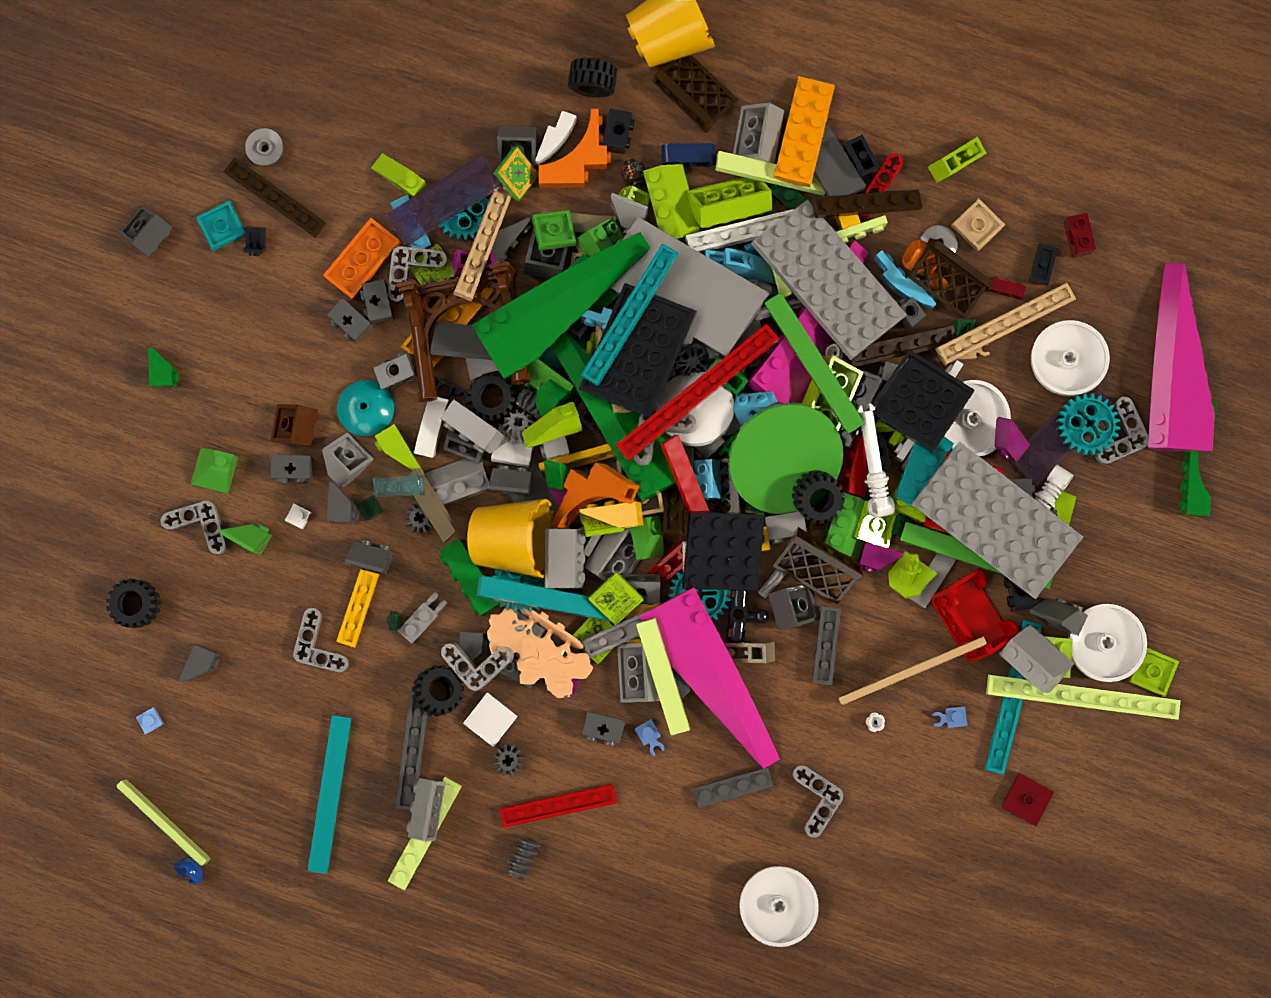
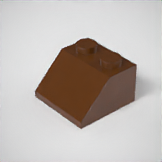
M277 404L271 442L311 447L314 439L313 433L318 409L299 404Z

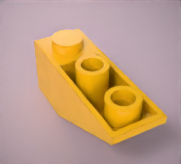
M634 499L632 503L623 502L616 504V501L604 502V506L597 507V504L586 505V509H580L582 514L619 528L644 526L641 502H634Z

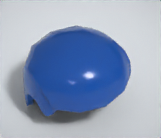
M186 857L174 864V868L181 877H190L188 883L198 885L202 881V866L193 858Z

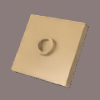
M978 199L951 226L978 252L1005 224Z

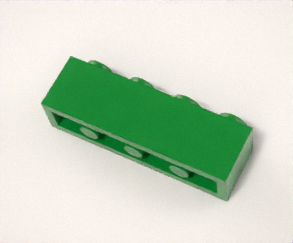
M460 538L439 550L442 554L439 558L445 566L449 565L452 571L449 572L455 582L459 581L461 584L460 591L465 598H470L472 602L470 607L475 614L479 613L480 616H483L500 605V601L496 602L495 599L477 596L479 576L484 575L478 565L472 562L469 551Z

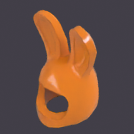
M915 240L909 245L902 259L905 268L910 271L913 269L927 248V242ZM932 252L927 257L928 264L936 263L935 254ZM948 264L941 265L945 268L950 269ZM937 266L928 268L929 278L938 276L935 271ZM924 269L918 270L916 274L925 277ZM942 278L943 288L948 287V282ZM938 279L930 281V286L933 290L939 289Z

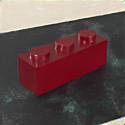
M996 276L990 278L994 282L990 288L987 287V291L1020 300L1024 297L1026 286L1022 283H1013L1007 279L1001 280Z

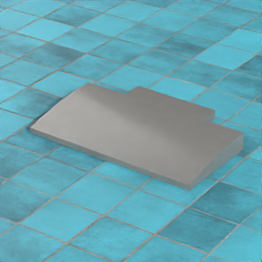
M638 217L622 240L641 232L651 249L631 266L621 278L611 285L610 290L620 295L624 283L636 286L662 243L679 252V256L655 295L697 311L682 348L691 345L693 340H696L721 356L726 357L736 348L769 293Z

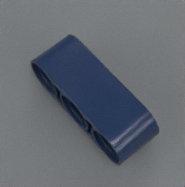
M711 143L663 144L661 146V165L683 164V167L716 165V146Z

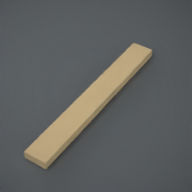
M499 180L496 182L453 293L469 301H472L512 197Z
M1065 283L937 347L935 350L945 366L1076 300L1068 283Z
M984 636L843 695L839 697V700L844 705L986 645L987 642Z

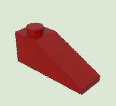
M857 436L851 449L845 447L838 483L842 486L844 493L865 498L867 489L865 480L868 475L867 458L863 437Z
M687 534L648 571L647 574H660V587L683 568V541H686Z

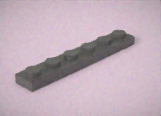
M410 692L395 809L410 810L411 803L415 800L416 795L414 793V785L418 778H420L428 715L426 711L424 713L420 711V706L416 707L415 703L417 701L412 699L414 692Z

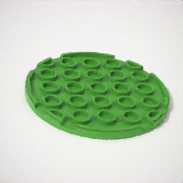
M780 403L757 412L741 426L729 451V474L737 492L751 506L773 514H788L798 511L793 504L792 494L795 492L792 489L793 486L798 485L796 483L798 479L800 481L803 479V474L808 476L809 471L816 473L817 470H820L823 473H829L837 480L843 462L842 441L834 424L821 411L801 403ZM821 488L814 491L810 497V505L823 498L827 494V490Z

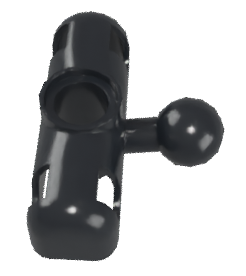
M731 590L727 640L733 643H741L745 640L747 619H754L757 623L764 624L768 621L769 614L765 609H758L755 612L748 611L749 590ZM732 591H736L735 598H732ZM736 609L743 611L741 619L737 620L733 617V612ZM729 629H732V637H728Z

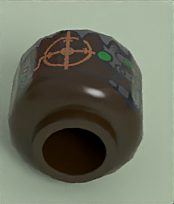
M635 159L625 161V165L620 171L626 186L638 188L645 184L646 180L643 171L646 169L643 162L636 161Z

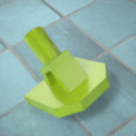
M907 551L904 552L903 556L888 572L890 588L904 598L919 597L937 573L919 561L918 554L913 555Z

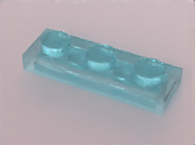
M423 475L373 478L374 497L424 495Z

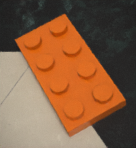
M370 218L323 274V277L354 300L360 293V290L363 289L362 284L370 281L401 241L374 219Z

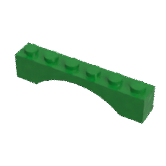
M1212 401V406L1214 407V411H1215V421H1216V407H1217V402ZM1182 451L1185 456L1181 465V472L1183 473V480L1180 483L1182 499L1179 501L1181 515L1193 517L1210 516L1211 496L1205 489L1198 469L1199 452Z

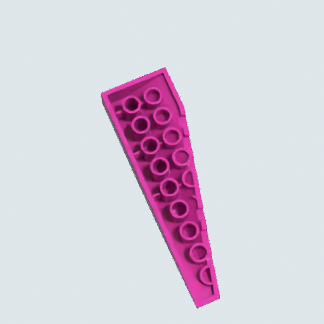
M854 240L849 248L864 264L869 252ZM803 306L796 317L821 356H826V349L830 346L832 338L806 307ZM782 333L779 341L772 346L749 376V381L746 385L755 393L773 391L778 404H786L787 402L793 404L802 403L812 378Z
M1185 263L1165 264L1154 353L1148 448L1153 451L1213 452L1215 411L1212 406V396L1208 386V376L1205 370L1204 356L1197 330V321L1193 310V301L1190 295Z
M695 588L685 590L640 615L641 622L656 618L670 666L677 671L685 683L693 689L694 693L711 712L720 719L721 723L745 747L746 751L762 769L780 760L756 706Z

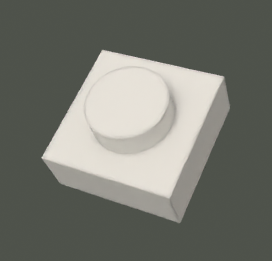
M293 503L285 521L304 529L312 512Z

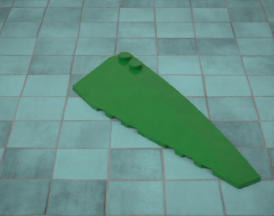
M641 232L570 267L472 324L474 331L504 379L540 358L542 353L548 347L550 348L562 333L564 334L575 321L599 300V297L604 292H607L612 287L611 285L621 278L631 266L651 249Z
M567 332L562 333L551 347L627 478L640 486L637 495L641 502H645L676 484L660 443L670 438L666 433H663L655 440L652 459L647 465H638L634 458L628 461L617 449L616 444L638 427L640 415L634 412L614 413L612 403L579 391L583 380L581 374L592 357ZM644 449L642 450V454L639 455L640 459H643V456H646Z

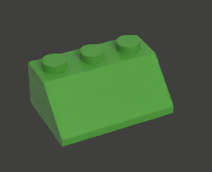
M539 359L527 365L531 381L522 384L526 388L532 387L537 390L541 383H546L552 379L569 391L564 405L574 402L579 394L574 385Z
M845 493V496H843L845 503L841 504L843 509L842 511H837L838 516L836 518L832 516L825 543L846 556L858 560L864 541L854 538V534L865 500Z

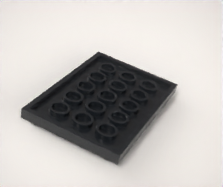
M624 283L597 348L635 286ZM654 295L599 386L583 378L579 391L650 418L656 410L697 311Z

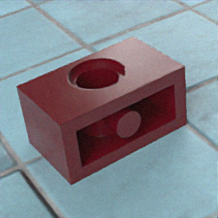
M1088 213L1069 216L1063 223L1072 258L1090 255L1096 250Z

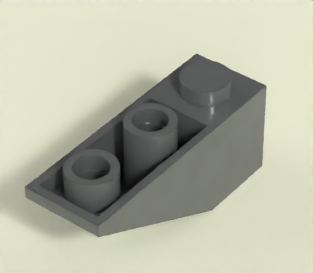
M530 218L498 231L491 249L494 250L495 262L500 260L506 261L509 257L508 253L511 250L514 251L519 246L520 238L523 235L526 236L531 231L532 222Z

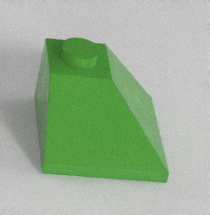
M201 448L191 485L228 494L238 457L217 450Z
M659 516L643 518L644 526L630 527L637 560L664 556L663 534Z
M250 524L220 531V534L259 555L262 554L273 536L268 533L270 529L262 524L258 526Z

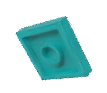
M230 200L196 216L212 251H216L245 236V229Z

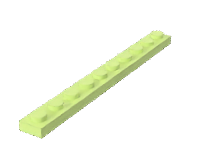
M988 675L986 694L1177 720L1179 718L1180 700L1062 684H1057L1050 693H1042L1025 679Z

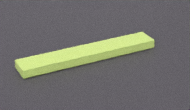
M719 151L717 154L715 171L825 195V191L815 175H813L811 186L806 187L773 179L777 164Z
M656 618L639 622L636 626L670 734L674 735L689 731L690 726Z
M127 779L117 784V788L200 866L206 864L211 859Z

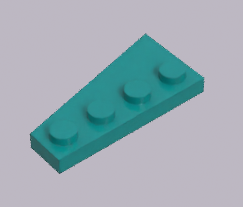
M944 437L933 454L914 443L895 497L912 507L911 503L934 475L954 443Z

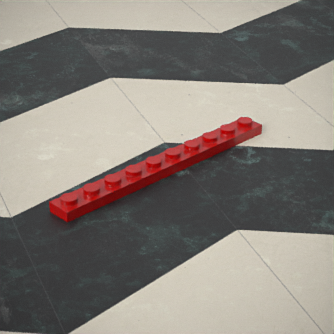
M767 324L764 325L617 443V449L630 461L779 341V337Z

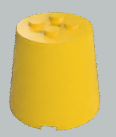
M646 0L626 14L630 27L627 29L632 39L637 40V51L641 58L645 57L649 68L715 47L712 37H707L709 35L708 27L696 0Z
M538 499L476 508L469 521L467 537L468 551L472 562L478 566L544 578L545 529H557V527L552 525L555 511L550 510L551 502L547 499Z

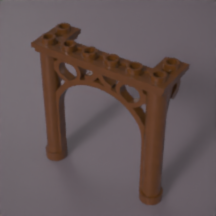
M500 260L490 265L491 270H483L476 289L477 297H473L472 301L456 295L449 298V302L443 294L455 291L459 278L447 277L444 281L439 282L428 281L424 285H419L413 279H404L401 283H396V287L404 295V303L409 311L419 392L417 393L419 402H431L438 399L430 351V334L435 322L445 312L459 305L480 304L496 311L499 307L495 303L500 297L502 298L503 306L516 299L515 277L517 272L509 262ZM494 287L496 293L492 298L486 300L481 297L483 289ZM442 298V304L437 310L428 308V302L431 299ZM424 310L432 315L427 324L425 322ZM527 366L511 375V382L514 385L526 384L531 381Z

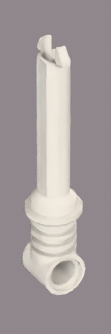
M868 404L869 411L863 412L862 405L857 408V412L865 423L861 428L869 471L865 483L868 487H871L869 492H872L870 494L872 498L868 502V511L873 518H879L893 514L895 504L893 499L887 496L889 491H886L888 486L885 485H887L889 476H886V473L882 471L873 416L875 408L872 404Z
M1056 465L1047 478L1048 483L1045 482V487L1042 486V491L1039 490V492L1034 493V499L1048 510L1054 508L1055 498L1058 499V495L1061 494L1060 490H1065L1074 475Z

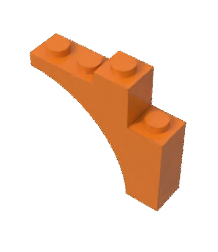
M591 109L588 129L581 142L572 152L555 162L539 165L540 189L585 188V182H588V170L607 169V163H611V152H607V146H599L603 144V133H599V127H603V115H599V109Z
M595 462L590 475L580 470L571 469L563 485L568 491L563 497L552 525L557 528L569 529L574 519L579 515L580 509H585L586 505L602 499L614 498L620 502L632 503L640 486L607 464Z

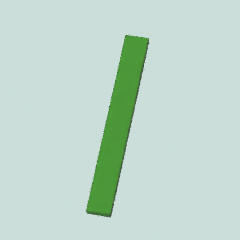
M779 293L764 303L765 307L846 433L849 434L864 425L863 419L783 295Z
M905 522L900 541L1002 574L956 538ZM1053 577L1047 583L1044 589H1050Z

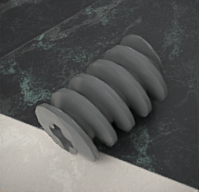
M524 836V839H517L521 845L514 846V848L518 852L510 854L514 860H507L511 867H504V870L509 875L523 881L525 880L521 876L528 875L525 869H531L532 867L528 862H534L535 858L532 855L538 854L534 847H541L539 842Z

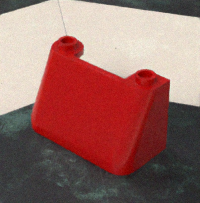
M981 568L974 570L934 594L931 598L933 607L958 647L984 636L987 642L986 645L963 654L965 659L970 662H975L993 654L1020 633L1013 621L1008 619L1001 620L982 589L988 583L987 576Z

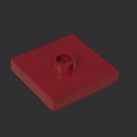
M1018 773L1001 807L1037 826L1054 792Z

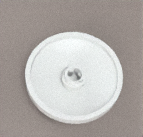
M1067 320L1050 325L1038 336L1031 351V366L1035 377L1047 390L1061 396H1079L1093 390L1106 375L1110 361L1109 349L1102 335L1090 325L1080 321Z
M695 371L690 373V376L680 374L671 379L665 386L657 405V411L706 372L698 371L699 373H696ZM723 385L688 413L694 416L697 427L694 432L690 434L665 433L669 437L679 435L682 444L687 446H703L718 440L727 432L734 418V399L731 391ZM687 421V423L684 424V426L688 427V425L691 424L690 421Z
M980 380L963 381V383L973 388L975 392L944 437L954 443L950 450H953L958 442H961L978 456H984L996 450L994 447L996 419L998 417L1011 419L1009 405L1003 394L993 385Z
M1113 604L1096 605L1083 611L1088 617L1079 637L1068 634V638L1073 639L1071 659L1075 666L1086 676L1103 682L1120 681L1132 675L1142 664L1147 651V637L1139 619L1129 610Z
M771 866L755 873L745 884L739 903L740 915L749 933L758 941L775 947L793 945L805 938L813 929L819 910L817 894L810 881L797 870L786 866Z

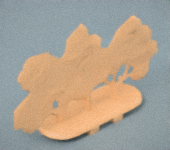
M505 608L500 614L490 615L489 623L491 626L487 631L490 641V652L493 654L501 647H509L514 653L517 652L520 658L516 664L518 670L521 671L519 675L520 684H534L540 678H544L547 690L555 697L563 698L565 695L572 694L573 683L571 680L573 678L586 679L593 670L588 654H574L570 651V645L574 648L582 649L583 645L581 642L566 632L565 626L558 622L555 625L549 621V616L544 612L538 614L532 610V613H530L528 609H525L524 615L529 620L524 621L518 620L517 613H514L512 608L508 611ZM534 623L548 631L544 637L539 638L533 634L531 626ZM519 625L527 626L522 631H515V627ZM528 629L530 630L529 635L526 634V631ZM553 634L566 643L556 647L550 637ZM566 651V652H567V656H566V657H563L562 655H563L564 652ZM501 652L502 656H507V655H508L507 652H504V653Z

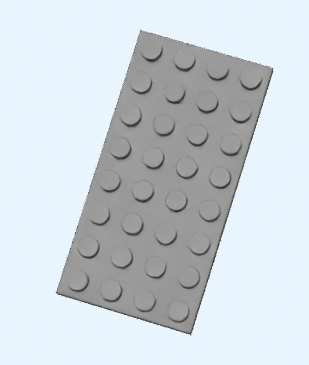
M808 200L755 238L751 243L850 360L907 315L824 218L815 217L813 205Z
M958 442L911 503V505L1034 599L1037 598L1083 539L1081 534L961 442Z

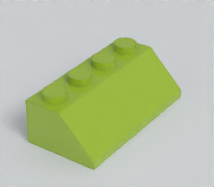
M683 164L660 165L644 170L658 229L681 242H685L686 235L701 232L688 199L687 191H689V186Z
M742 177L687 191L694 218L701 228H709L716 224L729 223L732 220L745 219L748 216L762 215L765 212L772 211V190L763 181Z
M833 355L822 356L846 395L852 401L864 372ZM811 380L801 404L809 405L821 411L839 431L841 423L814 381Z

